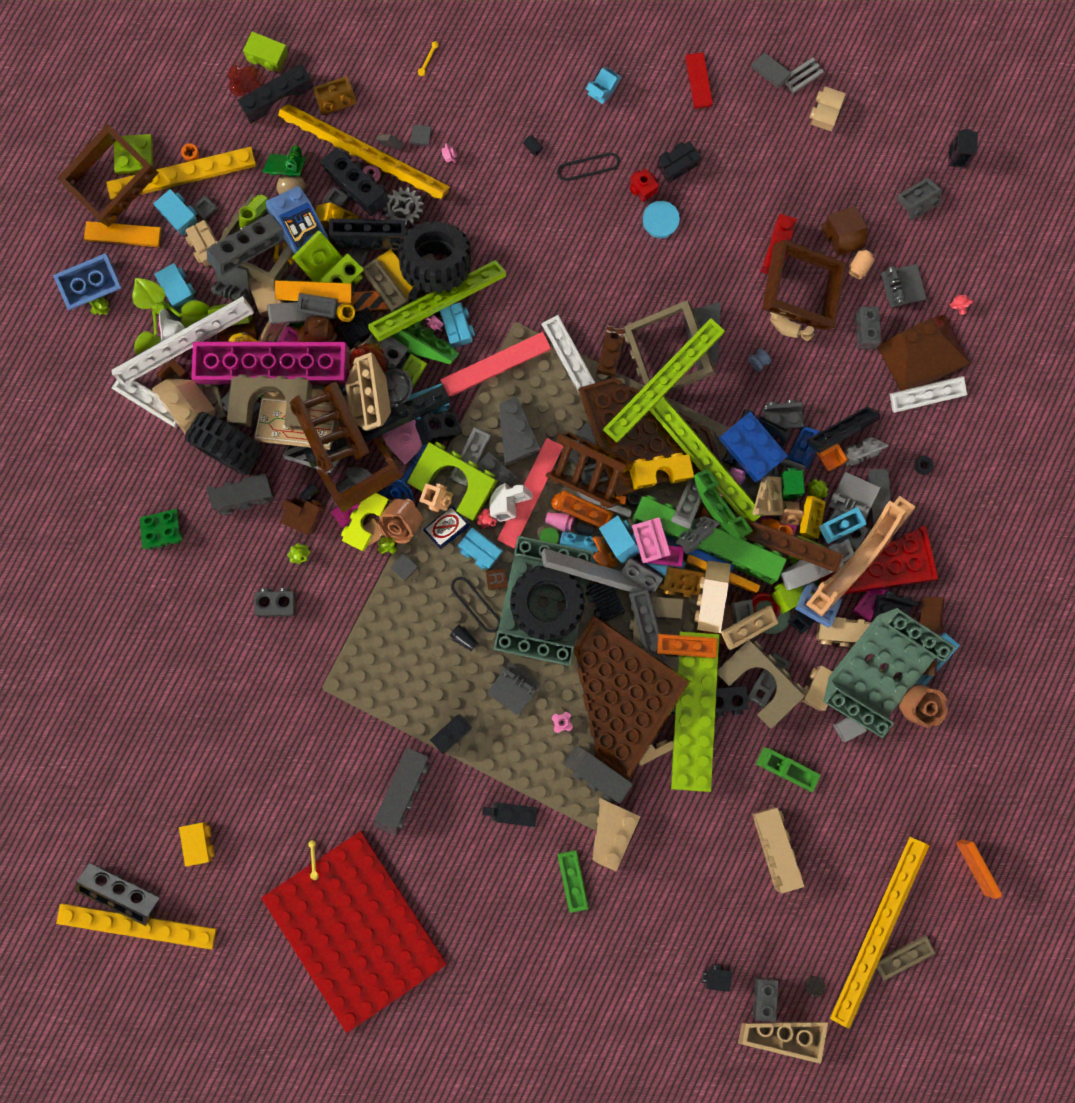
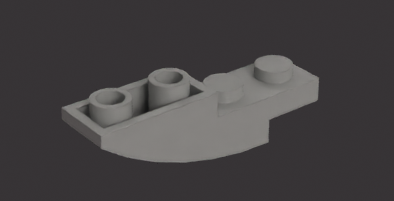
M842 538L827 547L844 554L839 568L844 566L846 560L855 556L849 538ZM800 560L783 570L781 577L786 590H791L818 580L833 571Z

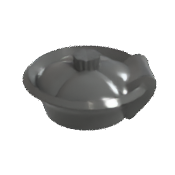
M399 368L386 370L384 374L387 380L390 408L393 409L403 405L409 399L413 384L410 375L406 371Z

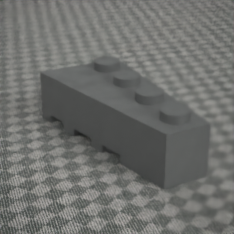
M409 748L406 749L374 819V827L396 836L399 828L402 829L406 820L404 815L407 810L410 811L414 799H412L414 792L418 793L422 781H420L422 774L426 775L430 764L427 763V756Z

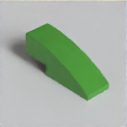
M763 747L756 762V765L812 793L821 776L792 759L766 747Z

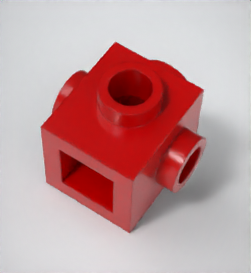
M645 168L642 171H636L631 176L629 188L634 196L637 195L643 203L658 192L659 185L655 175L652 172L649 173Z

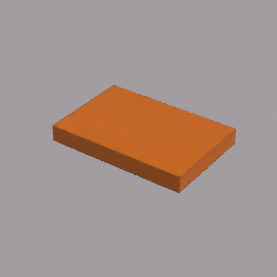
M963 839L957 841L956 844L984 896L994 899L1001 897L1002 893L975 843Z

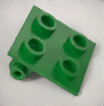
M297 145L291 147L289 155L270 154L263 173H269L270 175L283 174L291 177L300 176L307 156H302V150Z
M177 509L139 517L142 549L152 550L159 546L160 548L163 547V544L169 546V543L178 544L180 541H183L182 533L179 531Z

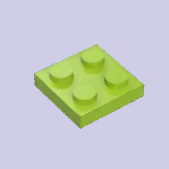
M151 134L122 136L153 166ZM116 140L114 142L115 173H138L143 166Z
M317 231L292 256L294 261L313 282H321V279L343 258L320 231Z

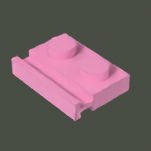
M659 517L632 525L643 563L670 555Z

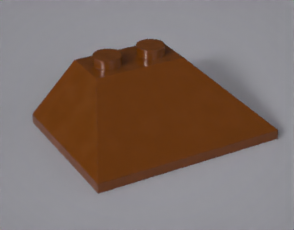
M945 315L932 317L877 347L900 391L931 384L970 365Z

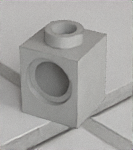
M848 717L833 724L842 742H847L866 732L865 727Z

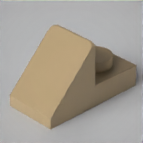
M665 739L656 744V749L651 744L639 765L642 766L673 750V741L667 742Z

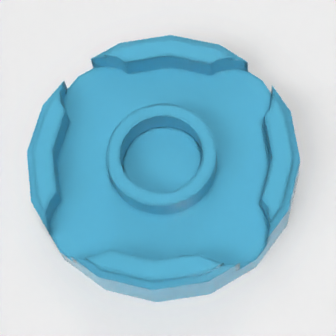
M655 201L645 209L642 221L643 227L652 237L667 238L677 230L680 218L679 212L671 203Z

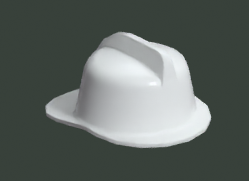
M162 309L160 311L159 323L162 342L184 330L185 327L181 322L172 320L167 310Z

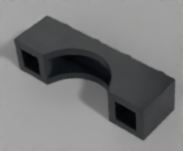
M301 63L237 101L246 118L252 124L266 116L269 108L280 99L293 95L299 97L313 89L312 87L314 86L309 74Z

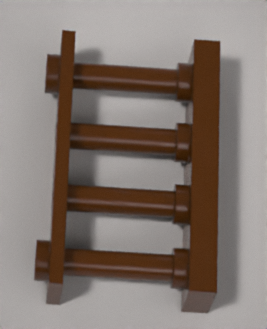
M333 382L324 388L323 395L304 402L300 395H298L289 402L291 411L296 415L316 457V463L323 474L334 467L332 462L353 455L358 460L370 453L337 382ZM327 401L332 412L311 420L306 409ZM334 419L338 421L341 430L319 437L316 426ZM342 437L346 438L349 444L348 448L328 455L324 444Z
M570 432L559 434L557 442L563 444L564 449L557 470L546 473V477L552 479L551 481L555 484H563L600 502V505L603 507L612 508L619 505L620 500L614 498L613 495L620 474L631 470L634 462ZM574 449L579 452L580 458L572 478L565 475L564 471L570 452ZM591 457L596 459L597 464L588 486L580 482L587 458ZM604 465L613 467L612 470H614L606 494L596 489Z

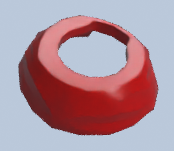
M759 593L754 595L752 598L754 613L757 612L756 607L759 602L768 600L773 606L772 609L776 618H778L780 606L777 605L771 594Z

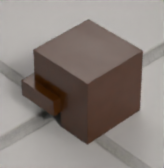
M855 206L827 215V222L821 224V229L828 242L832 241V247L837 256L864 248L866 245L867 226Z
M296 498L284 500L282 507L286 510L280 523L307 536L314 534L327 505L314 499L312 502H303Z

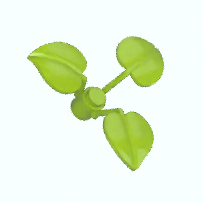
M135 278L132 300L138 308L152 309L154 324L153 334L145 331L137 337L134 345L135 355L137 356L161 342V337L157 336V314L162 309H169L178 317H182L181 323L187 328L209 315L208 310L211 307L202 301L191 300L182 306V313H179L169 303H165V291L159 284L147 279Z

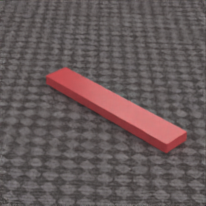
M541 332L440 379L448 396L452 397L550 351L551 347L544 333Z
M546 438L524 483V486L532 492V499L516 503V518L506 520L497 539L498 542L515 549L517 537L521 536L548 481L546 473L553 470L563 445Z

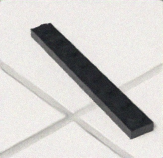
M441 385L405 402L403 405L391 409V413L383 426L365 431L360 426L358 428L366 443L450 403L451 400ZM342 437L334 440L331 449H326L328 455L348 448L349 444L346 438ZM309 448L303 451L311 468L316 467V457L312 449Z

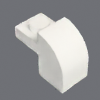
M506 483L500 485L495 489L490 498V516L498 522L516 518V503L532 499V492L524 485H515L513 488Z

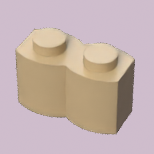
M826 86L823 92L819 91L815 101L818 102L817 108L813 107L809 117L812 118L811 125L832 132L846 93Z

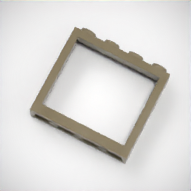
M251 195L246 202L242 203L241 208L248 206L255 196ZM239 213L233 216L229 227H225L222 237L215 243L241 230L239 226ZM287 245L270 272H266L248 262L238 267L246 268L248 277L275 289V280H281L291 265L287 261L289 258H292L294 253Z
M688 300L624 326L626 331L624 333L627 343H630L632 348L630 350L631 357L634 361L636 360L638 365L636 368L639 378L643 379L645 385L651 379L634 331L683 311L693 337L700 330L693 307ZM709 351L700 358L704 369L682 377L666 394L717 374Z

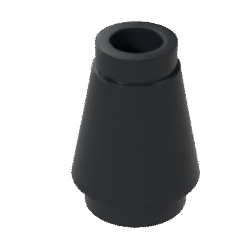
M460 624L449 635L452 641L470 651L478 645V642L467 628Z

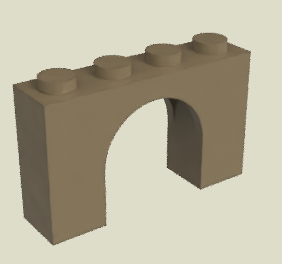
M238 375V377L231 378L227 423L229 425L239 428H251L253 407L256 400L264 393L279 392L286 398L284 425L289 430H302L296 415L291 411L289 402L298 395H300L303 402L311 399L312 384L304 377L288 379L284 376H277L274 379L259 375L257 378H250L248 375ZM308 408L306 410L310 416V408Z
M650 597L656 619H682L683 599ZM634 616L633 619H630L629 631H632V639H629L642 647ZM666 657L668 666L678 672L679 658Z
M750 639L717 670V674L729 686H732L751 668L760 667L768 670L776 680L777 691L773 700L757 715L772 729L806 696L803 693L805 689L798 682L794 684L791 681L790 673L784 668L780 669L776 665L777 660L771 654L766 655L762 651L764 647L757 640L753 642Z

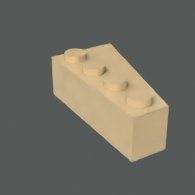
M773 807L753 813L752 815L775 890L782 894L804 887L801 872L795 861L794 850L791 849L789 843V833L783 825L785 820L782 811H778V808Z
M828 1022L742 1023L738 1043L821 1064Z

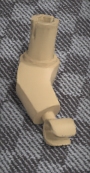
M771 313L770 321L782 335L798 338L801 335L805 341H809L815 335L813 327L807 326L804 330H801L800 324Z

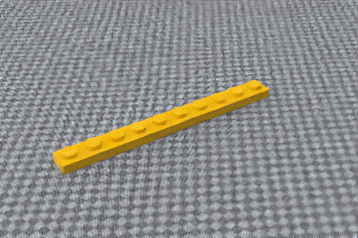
M290 104L285 105L279 110L278 116L284 118L286 122L293 123L302 130L315 134L319 139L326 140L335 147L348 151L352 156L362 158L366 163L381 168L383 172L397 176L399 180L414 185L415 188L430 193L434 198L442 199L449 192L450 186Z
M912 837L908 839L830 1017L831 1020L848 1029L851 1027L929 848L928 844Z

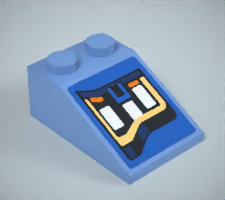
M300 186L266 201V214L270 213L283 228V238L294 254L317 231L322 232L327 240H329L309 199Z

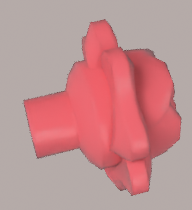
M958 295L954 297L950 307L959 310L960 315H964L967 313L966 308L973 303V300L967 298L966 295Z
M490 507L481 510L478 515L477 524L482 529L490 528L496 524V520L490 516Z

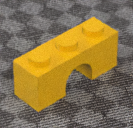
M683 453L672 454L669 458L657 456L651 461H646L645 458L634 461L635 463H633L630 470L634 490L653 487L657 483L656 472L658 470L668 474L671 484L689 481L694 477L690 455H683Z

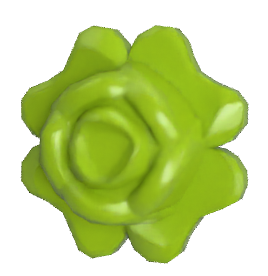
M104 297L89 302L92 306L90 309L92 314L107 315L109 313V303Z
M813 479L812 482H808L809 487L807 490L811 496L821 500L823 497L828 496V488L824 481L820 480L818 482L817 479Z
M383 536L379 539L377 550L381 554L388 551L394 554L397 551V548L394 546L395 538Z
M297 543L295 546L290 547V552L287 556L290 558L289 561L291 563L299 565L307 561L310 550H308L307 545Z

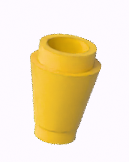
M342 303L336 309L335 318L341 321L349 322L355 316V309L349 303Z

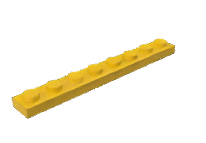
M252 147L157 169L159 173L143 189L141 195L256 167ZM135 175L106 182L111 201Z
M65 903L60 904L56 924L206 949H214L217 928L151 918L147 925L144 926L118 912Z

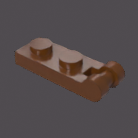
M611 324L607 325L597 368L598 374L615 377L624 340V327L616 328ZM611 334L617 335L618 339L611 338Z

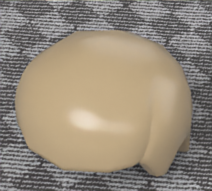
M282 175L278 179L276 188L279 195L297 186H300L304 192L306 183L301 176L291 177Z

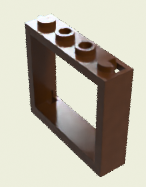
M107 124L57 179L101 223L109 227L124 210L128 209L130 203L141 195L143 189L153 181L159 172L115 129ZM117 140L143 167L100 213L74 185Z
M782 240L774 244L762 309L822 331L835 328L846 263L837 260L836 257L825 256L823 252L809 250L807 246L796 245L791 240ZM785 254L829 270L822 315L777 300Z
M382 435L374 438L373 441L388 465L340 494L328 472L323 474L322 470L316 469L342 513L403 477L398 469L401 465L396 458L392 460L391 457L394 455L389 446H383L386 442Z

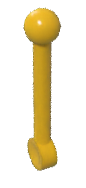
M437 41L432 43V48L422 68L418 70L419 76L425 75V69L435 49L439 47Z

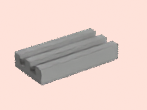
M811 58L791 71V77L785 84L794 94L823 75L824 71L820 70L819 64H816L815 59ZM809 66H812L811 68H809V69L806 70L805 72L801 73L800 75H798L797 77H795L794 79H792L791 81H789V79H791L792 77L796 76L797 74H799L800 72H802L803 70H805V69L808 68ZM814 70L816 71L815 74L811 75L810 77H808L807 79L793 87V84H795L796 82H798Z

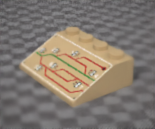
M312 389L311 399L323 395V390ZM279 392L264 393L261 400L255 441L310 447L303 430H289L284 425L286 413L285 396ZM326 401L311 407V420L332 412L329 403ZM334 419L315 428L319 437H323L337 431L339 424ZM333 441L324 444L325 449L330 450Z

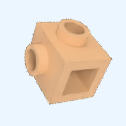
M426 483L420 502L428 504V509L439 512V509L447 511L453 493L446 491L447 487L436 483V486H432Z

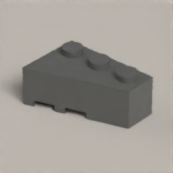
M575 745L563 763L564 766L573 771V777L581 782L583 779L589 782L587 785L596 793L598 790L604 793L602 797L611 803L615 800L620 804L633 785L577 745Z

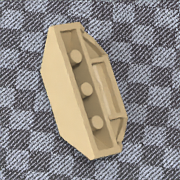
M368 353L354 359V366L346 381L348 407L356 424L365 431L383 426L391 413L386 376L374 354Z
M167 378L152 388V391L184 434H186L198 413L203 411L215 416V408L193 380Z

